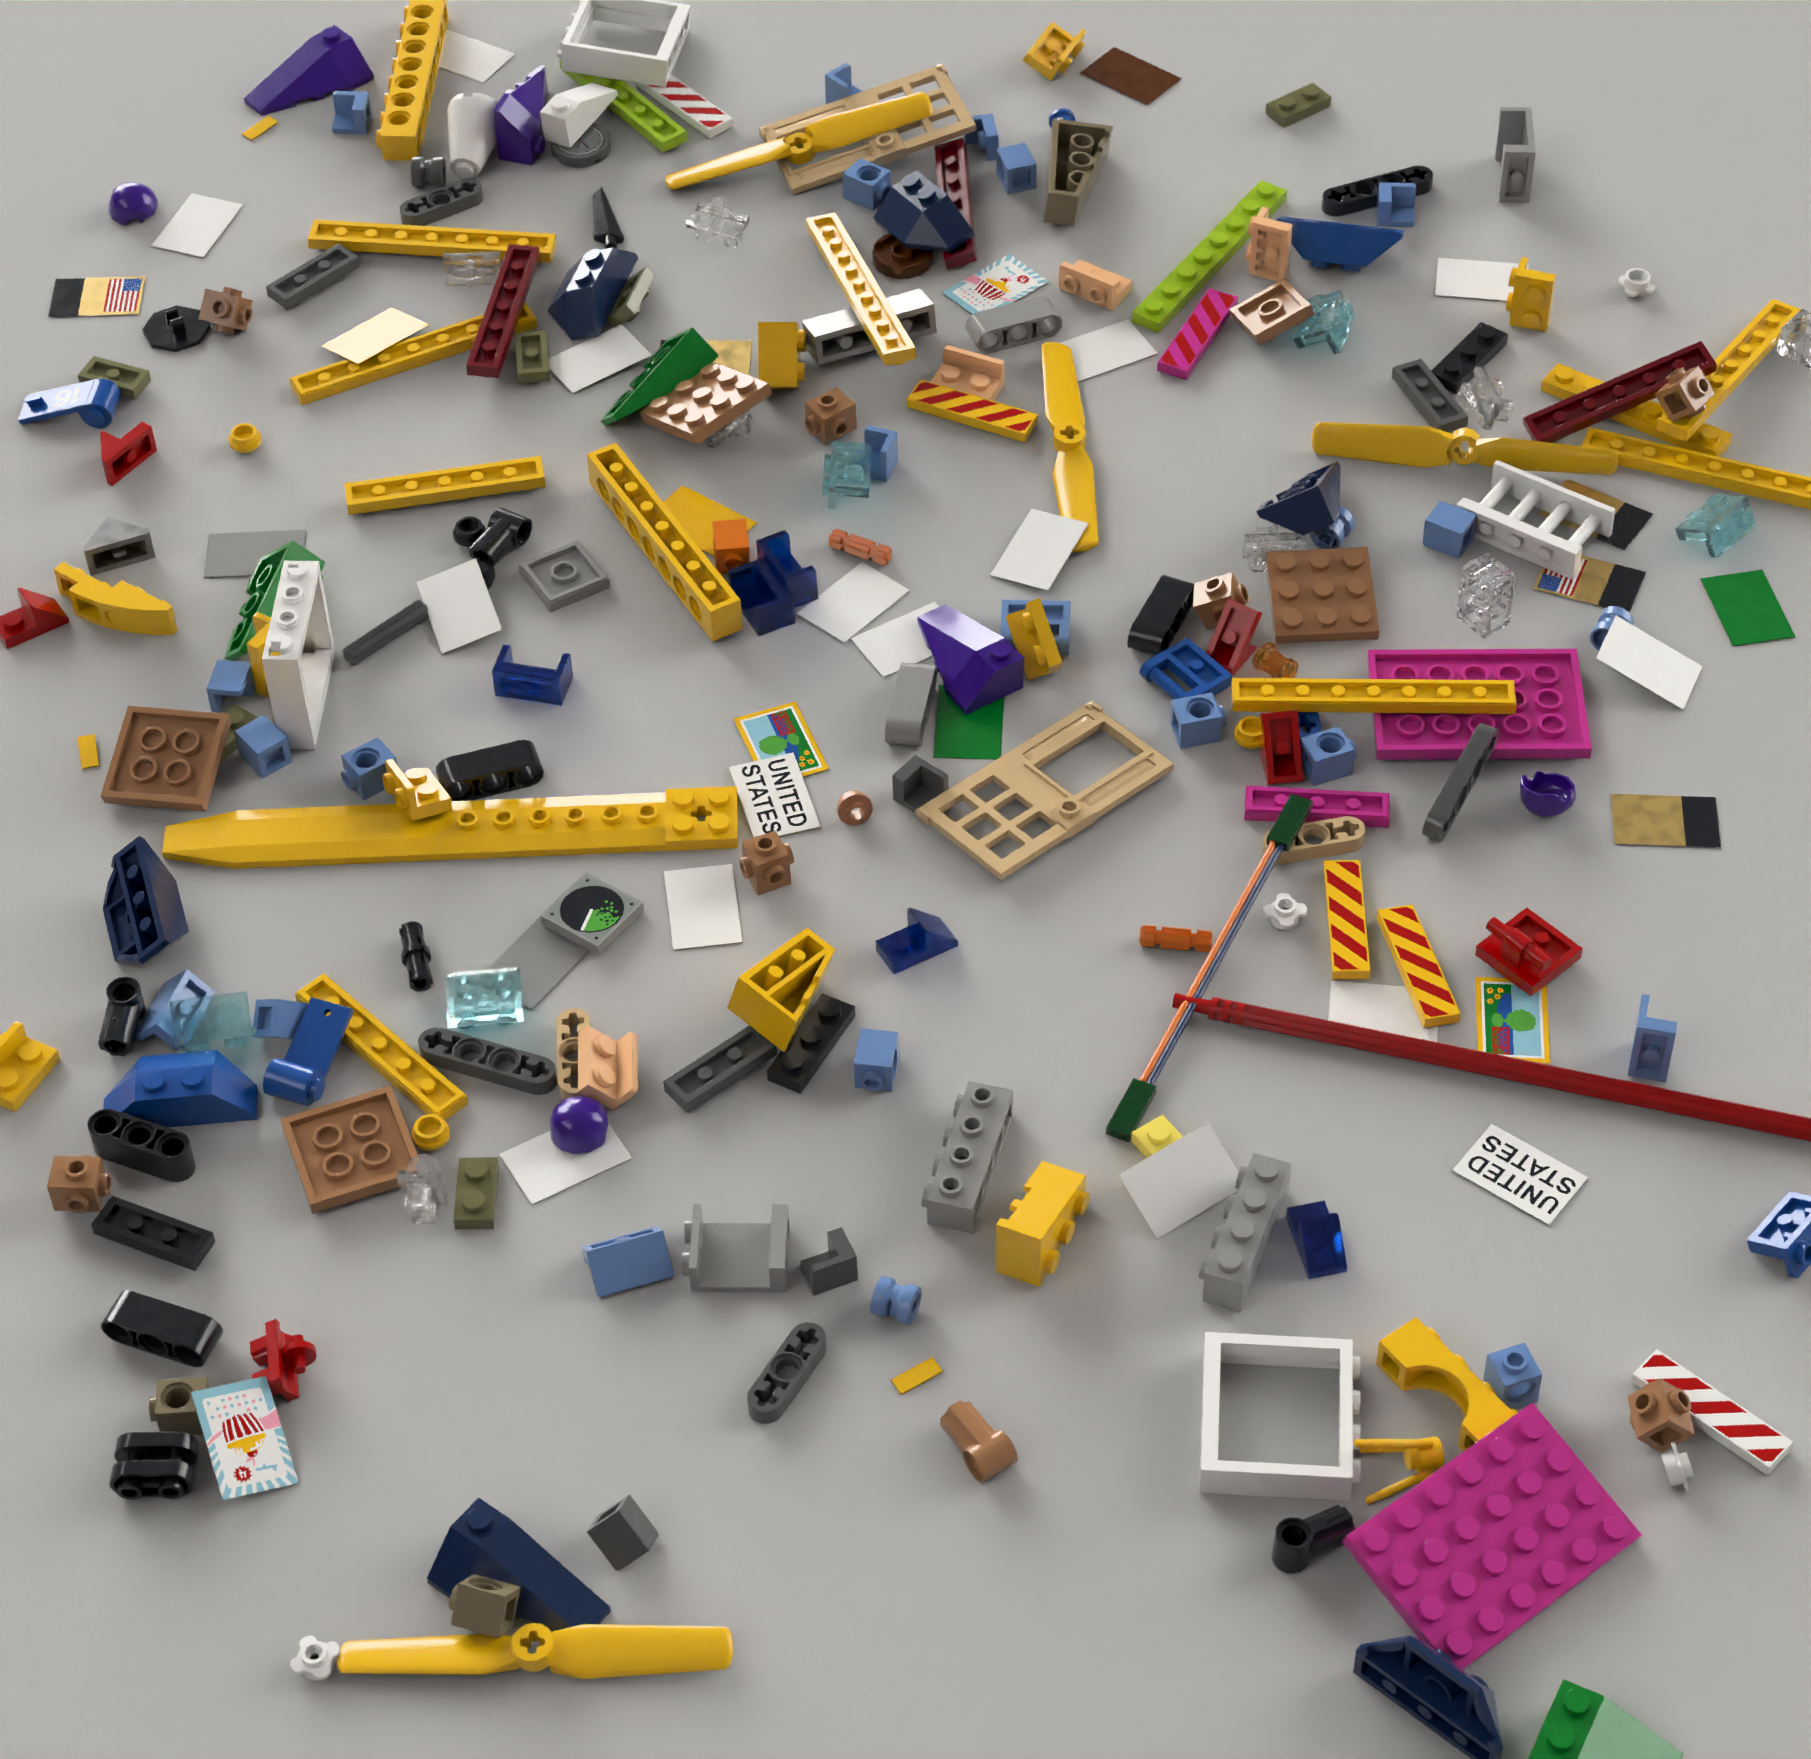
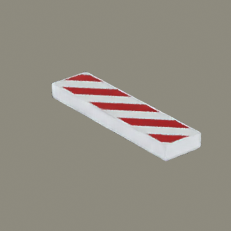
M670 75L666 87L636 83L638 88L710 139L733 127V118L673 75Z
M1658 1349L1632 1374L1631 1382L1640 1389L1647 1383L1660 1378L1672 1386L1682 1389L1691 1402L1690 1415L1692 1424L1767 1476L1792 1449V1440Z

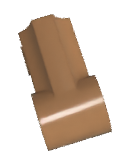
M960 1400L952 1404L940 1418V1426L962 1451L965 1464L977 1481L984 1482L1017 1462V1452L1009 1437L1001 1430L994 1431L969 1401L962 1402Z

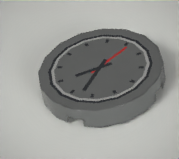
M594 123L591 124L571 148L551 142L552 155L558 157L560 163L572 167L593 165L594 160L600 158V161H602L610 152V135L605 128Z

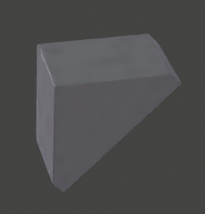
M109 517L103 521L83 546L90 576L155 558L148 528Z

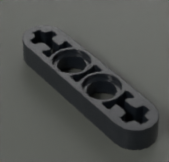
M1418 165L1329 188L1323 192L1322 211L1329 216L1338 217L1377 207L1379 182L1416 184L1415 196L1426 194L1432 189L1433 172L1425 166ZM1365 193L1369 194L1370 196H1360L1357 194Z

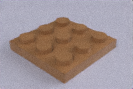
M713 363L704 366L700 373L691 379L678 383L675 389L667 395L654 399L650 406L640 413L644 423L697 445L771 396L772 391L767 382Z
M1368 547L1266 552L1265 561L1275 644L1378 639L1379 624Z
M128 706L101 793L104 803L206 812L232 722L227 713Z
M391 1085L280 1119L312 1214L425 1179L423 1167Z

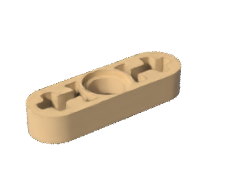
M1352 816L1304 823L1289 852L1282 851L1275 864L1281 865L1355 852L1364 844L1365 825L1360 819ZM1271 830L1267 831L1263 836L1262 855L1265 854L1269 846L1266 845ZM1309 836H1316L1321 838L1323 842L1312 845L1304 839Z
M578 1008L564 1010L558 1015L556 1020L557 1076L559 1094L562 1100L569 1097L585 1096L578 1092V1088H572V1075H578V1061L565 1059L568 1053L578 1051V1037H571V1025H577V1035L586 1026L591 1027L588 1013Z

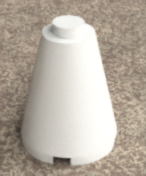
M473 93L472 97H463V94H459L453 97L448 105L450 168L458 177L463 179L474 178L479 175L497 143L493 110L498 101L488 95Z

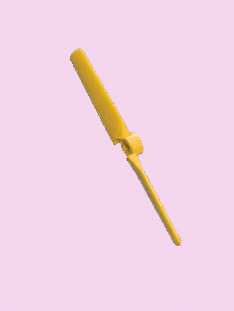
M919 92L828 116L806 125V133H794L787 139L784 137L668 174L665 177V184L671 190H675L785 157L793 164H806L815 157L817 152L837 149L929 117L933 113L932 103L924 92Z
M1045 342L1041 345L1046 418L1053 431V447L1058 452L1052 478L1059 515L1089 523L1072 550L1074 553L1084 552L1096 547L1099 543L1093 464L1084 449L1086 442L1085 416L1072 350L1061 343Z
M1318 422L1314 426L1312 433V448L1314 453L1319 455L1422 468L1449 465L1451 460L1461 465L1475 462L1476 464L1493 468L1495 461L1499 460L1523 471L1612 475L1618 467V455L1614 450L1505 437L1481 439L1477 432L1468 428L1458 429L1451 434L1429 426ZM1461 442H1468V451H1461Z
M530 1623L520 1627L513 1636L502 1635L499 1638L485 1634H463L347 1641L340 1648V1655L337 1657V1668L343 1674L487 1675L519 1669V1667L525 1671L536 1672L549 1666L552 1673L580 1679L725 1670L731 1664L733 1639L730 1630L726 1627L583 1624L551 1632L543 1624ZM538 1641L540 1646L537 1647L536 1653H528L527 1649L531 1647V1642Z

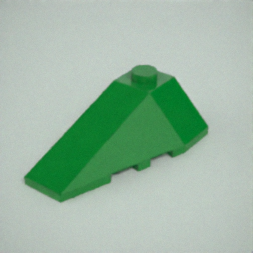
M693 327L668 338L643 366L646 370L635 377L629 384L633 391L628 390L622 394L602 418L601 422L606 426L650 404L654 399L667 395L675 389L678 383L689 380L699 374L704 366L712 364L719 355Z
M294 540L262 556L246 589V593L251 597L247 603L241 606L239 615L244 617V619L233 630L224 659L234 661L248 653L246 643L256 635L252 618L254 614L260 612L266 616H272L284 561H319L320 571H322L326 562Z

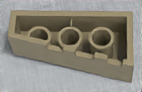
M1053 118L1048 145L1043 222L1055 225H1075L1108 156L1113 126Z

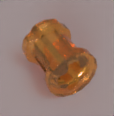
M1268 642L1257 650L1252 660V665L1256 670H1264L1272 678H1294L1297 674L1299 666L1297 661L1284 657L1278 652V646L1274 643Z

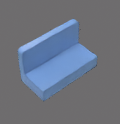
M188 969L164 982L137 1028L135 1039L141 1041L154 1033L175 1051L184 1048L215 991Z
M1642 994L1628 1076L1666 1082L1678 1022L1647 1017L1650 995Z
M658 1226L581 1247L584 1260L590 1267L596 1294L600 1297L670 1278L674 1275L664 1232Z

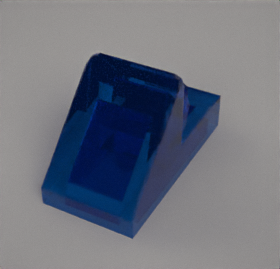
M913 908L907 909L908 927L876 940V951L893 974L958 946V940L940 917Z
M1325 1200L1288 1207L1286 1209V1219L1308 1279L1347 1272V1262L1338 1214H1329Z

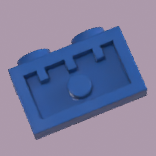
M1789 1191L1749 1236L1747 1243L1752 1253L1784 1260L1788 1274L1793 1278H1799L1806 1268L1811 1265V1196Z

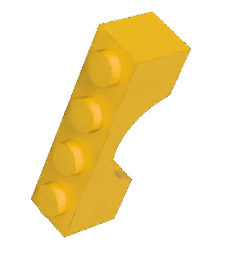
M1417 1317L1379 1341L1376 1365L1402 1391L1412 1389L1434 1390L1446 1395L1458 1405L1464 1416L1458 1447L1463 1452L1518 1413L1514 1409H1509L1497 1397L1492 1386L1485 1381H1481L1469 1369L1466 1361L1460 1355L1453 1354L1442 1343L1437 1332L1430 1327H1426Z

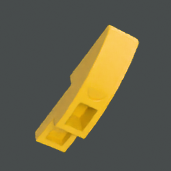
M65 562L54 568L59 593L72 601L75 615L92 623L124 632L148 635H173L177 632L175 613L172 606L165 600H159L149 595L142 588L134 587L123 580L112 588L108 583L99 581L87 575L82 569H76Z

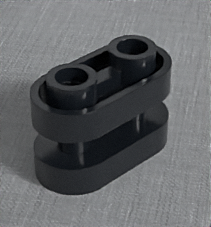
M129 1432L120 1435L117 1438L114 1454L118 1463L112 1467L110 1488L118 1496L128 1500L140 1497L178 1499L190 1493L195 1476L192 1465L197 1461L199 1450L198 1440L184 1432Z

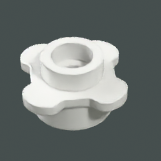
M1641 268L1628 270L1618 281L1625 288V295L1629 297H1640L1645 293L1652 294L1655 291V286L1650 284V273Z
M1279 893L1273 903L1266 904L1263 907V915L1270 918L1271 924L1280 930H1290L1296 927L1299 917H1304L1307 914L1306 905L1297 903L1288 893Z
M1673 1442L1671 1443L1673 1451L1661 1454L1671 1487L1684 1484L1685 1491H1688L1690 1489L1686 1478L1694 1476L1687 1452L1678 1454L1676 1444Z
M314 1636L302 1638L299 1642L300 1650L297 1657L290 1661L292 1672L295 1674L302 1673L305 1678L313 1681L326 1679L334 1669V1658L340 1655L339 1645L334 1641L328 1643L317 1641ZM314 1655H318V1656H319V1658H317V1659H315V1660H312V1659H311L312 1656H314Z

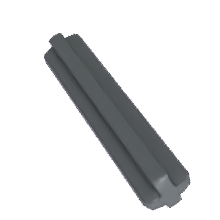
M421 600L414 601L344 647L342 650L344 659L351 665L358 664L428 617L427 605Z

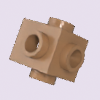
M224 287L223 292L205 288L198 319L214 323V330L229 334H233L234 328L246 331L247 324L251 321L253 314L251 307L253 300L241 297L243 291Z
M1699 366L1685 371L1682 367L1666 377L1668 382L1655 393L1656 398L1671 422L1687 415L1690 418L1698 415L1707 408L1705 403L1715 395L1708 379L1704 376Z
M837 387L805 403V427L811 435H815L825 445L857 429L856 404Z
M1232 572L1197 582L1194 585L1193 608L1207 630L1216 628L1228 599L1235 600L1244 605L1249 603V596L1245 585L1239 584Z
M776 831L742 841L743 857L739 858V866L744 878L749 879L757 895L791 884L790 864L794 863L793 852L787 842L782 843Z
M88 1155L54 1156L47 1184L54 1211H71L75 1213L101 1211L104 1196H109L111 1191L110 1173H105L101 1157Z
M1660 1378L1647 1383L1642 1389L1628 1396L1631 1426L1635 1430L1636 1438L1663 1453L1672 1448L1671 1443L1675 1442L1678 1445L1695 1435L1690 1415L1691 1402L1682 1389L1676 1388Z

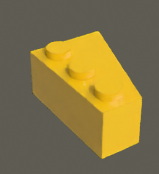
M805 928L738 977L727 1008L785 1052L825 977L835 948L810 929Z
M1045 1161L1039 1164L1024 1185L1023 1191L1026 1194L1022 1201L1014 1199L1010 1204L1009 1210L1014 1211L1009 1220L1000 1218L996 1224V1272L1041 1287L1047 1273L1052 1275L1055 1272L1060 1258L1059 1250L1062 1244H1069L1075 1229L1074 1220L1078 1214L1082 1216L1085 1213L1090 1199V1193L1086 1192V1175Z

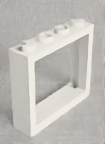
M579 0L577 13H572L570 27L566 26L564 41H559L557 58H561V70L666 87L689 32L690 5L661 0ZM593 20L667 32L657 56L583 44Z
M284 561L263 651L262 663L275 726L287 737L290 749L315 750L335 655V646L319 561ZM271 652H280L281 654L280 656H270Z
M1205 1332L1199 1493L1350 1501L1352 1483H1360L1361 1461L1353 1460V1450L1360 1449V1447L1354 1446V1441L1360 1439L1361 1436L1360 1425L1353 1424V1415L1360 1414V1390H1353V1380L1359 1381L1360 1356H1353V1339ZM1221 1363L1339 1369V1467L1218 1460Z

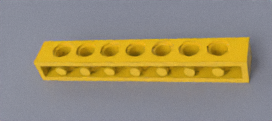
M410 0L409 6L404 7L405 23L400 25L401 41L397 40L396 42L397 58L392 60L393 76L388 78L389 93H385V111H381L380 114L381 130L376 131L377 148H382L383 160L412 161L413 156L420 157L449 21L446 0Z
M613 443L587 453L591 486L712 642L742 630L740 598L618 444Z

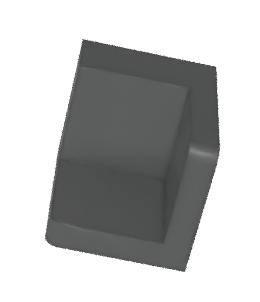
M914 755L892 775L893 800L915 812L917 808L948 790V775Z
M842 1227L827 1232V1252L800 1261V1269L813 1295L858 1280L857 1256Z
M630 1494L599 1514L587 1530L588 1535L615 1570H621L647 1553L659 1536L658 1531Z

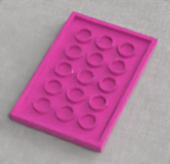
M1402 649L1367 651L1368 679L1514 680L1517 704L1515 714L1372 713L1376 760L1459 759L1480 723L1499 729L1497 743L1489 759H1590L1592 747L1577 649Z
M1532 1402L1346 1535L1342 1543L1418 1639L1424 1641L1433 1649L1444 1651L1449 1655L1454 1664L1464 1670L1637 1541L1642 1534Z

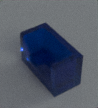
M786 530L756 540L759 572L787 610L818 599L816 570L812 565L805 568L799 565L791 554L790 536Z
M765 557L728 571L729 586L740 598L741 612L758 637L795 623L794 598Z
M503 644L492 669L495 696L562 706L573 679L571 654L563 653L557 669H549L513 663L511 645Z

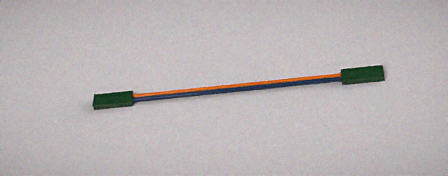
M1291 794L1267 836L1266 845L1269 846L1196 976L1186 995L1187 997L1202 998L1281 852H1289L1313 808L1312 800ZM1185 1000L1180 1005L1141 1078H1133L1106 1127L1107 1135L1128 1143L1130 1142L1132 1132L1137 1129L1156 1094L1154 1083L1196 1009L1195 1002L1190 1003L1188 1006V1001Z

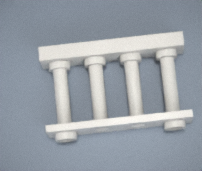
M1496 460L1493 465L1491 490L1482 501L1477 503L1463 497L1456 506L1477 514L1474 532L1475 539L1572 580L1580 571L1581 545L1593 532L1609 538L1612 534L1615 508L1499 460ZM1504 495L1521 501L1509 516L1492 509ZM1533 507L1551 513L1538 528L1522 522ZM1563 519L1580 525L1568 541L1551 534Z

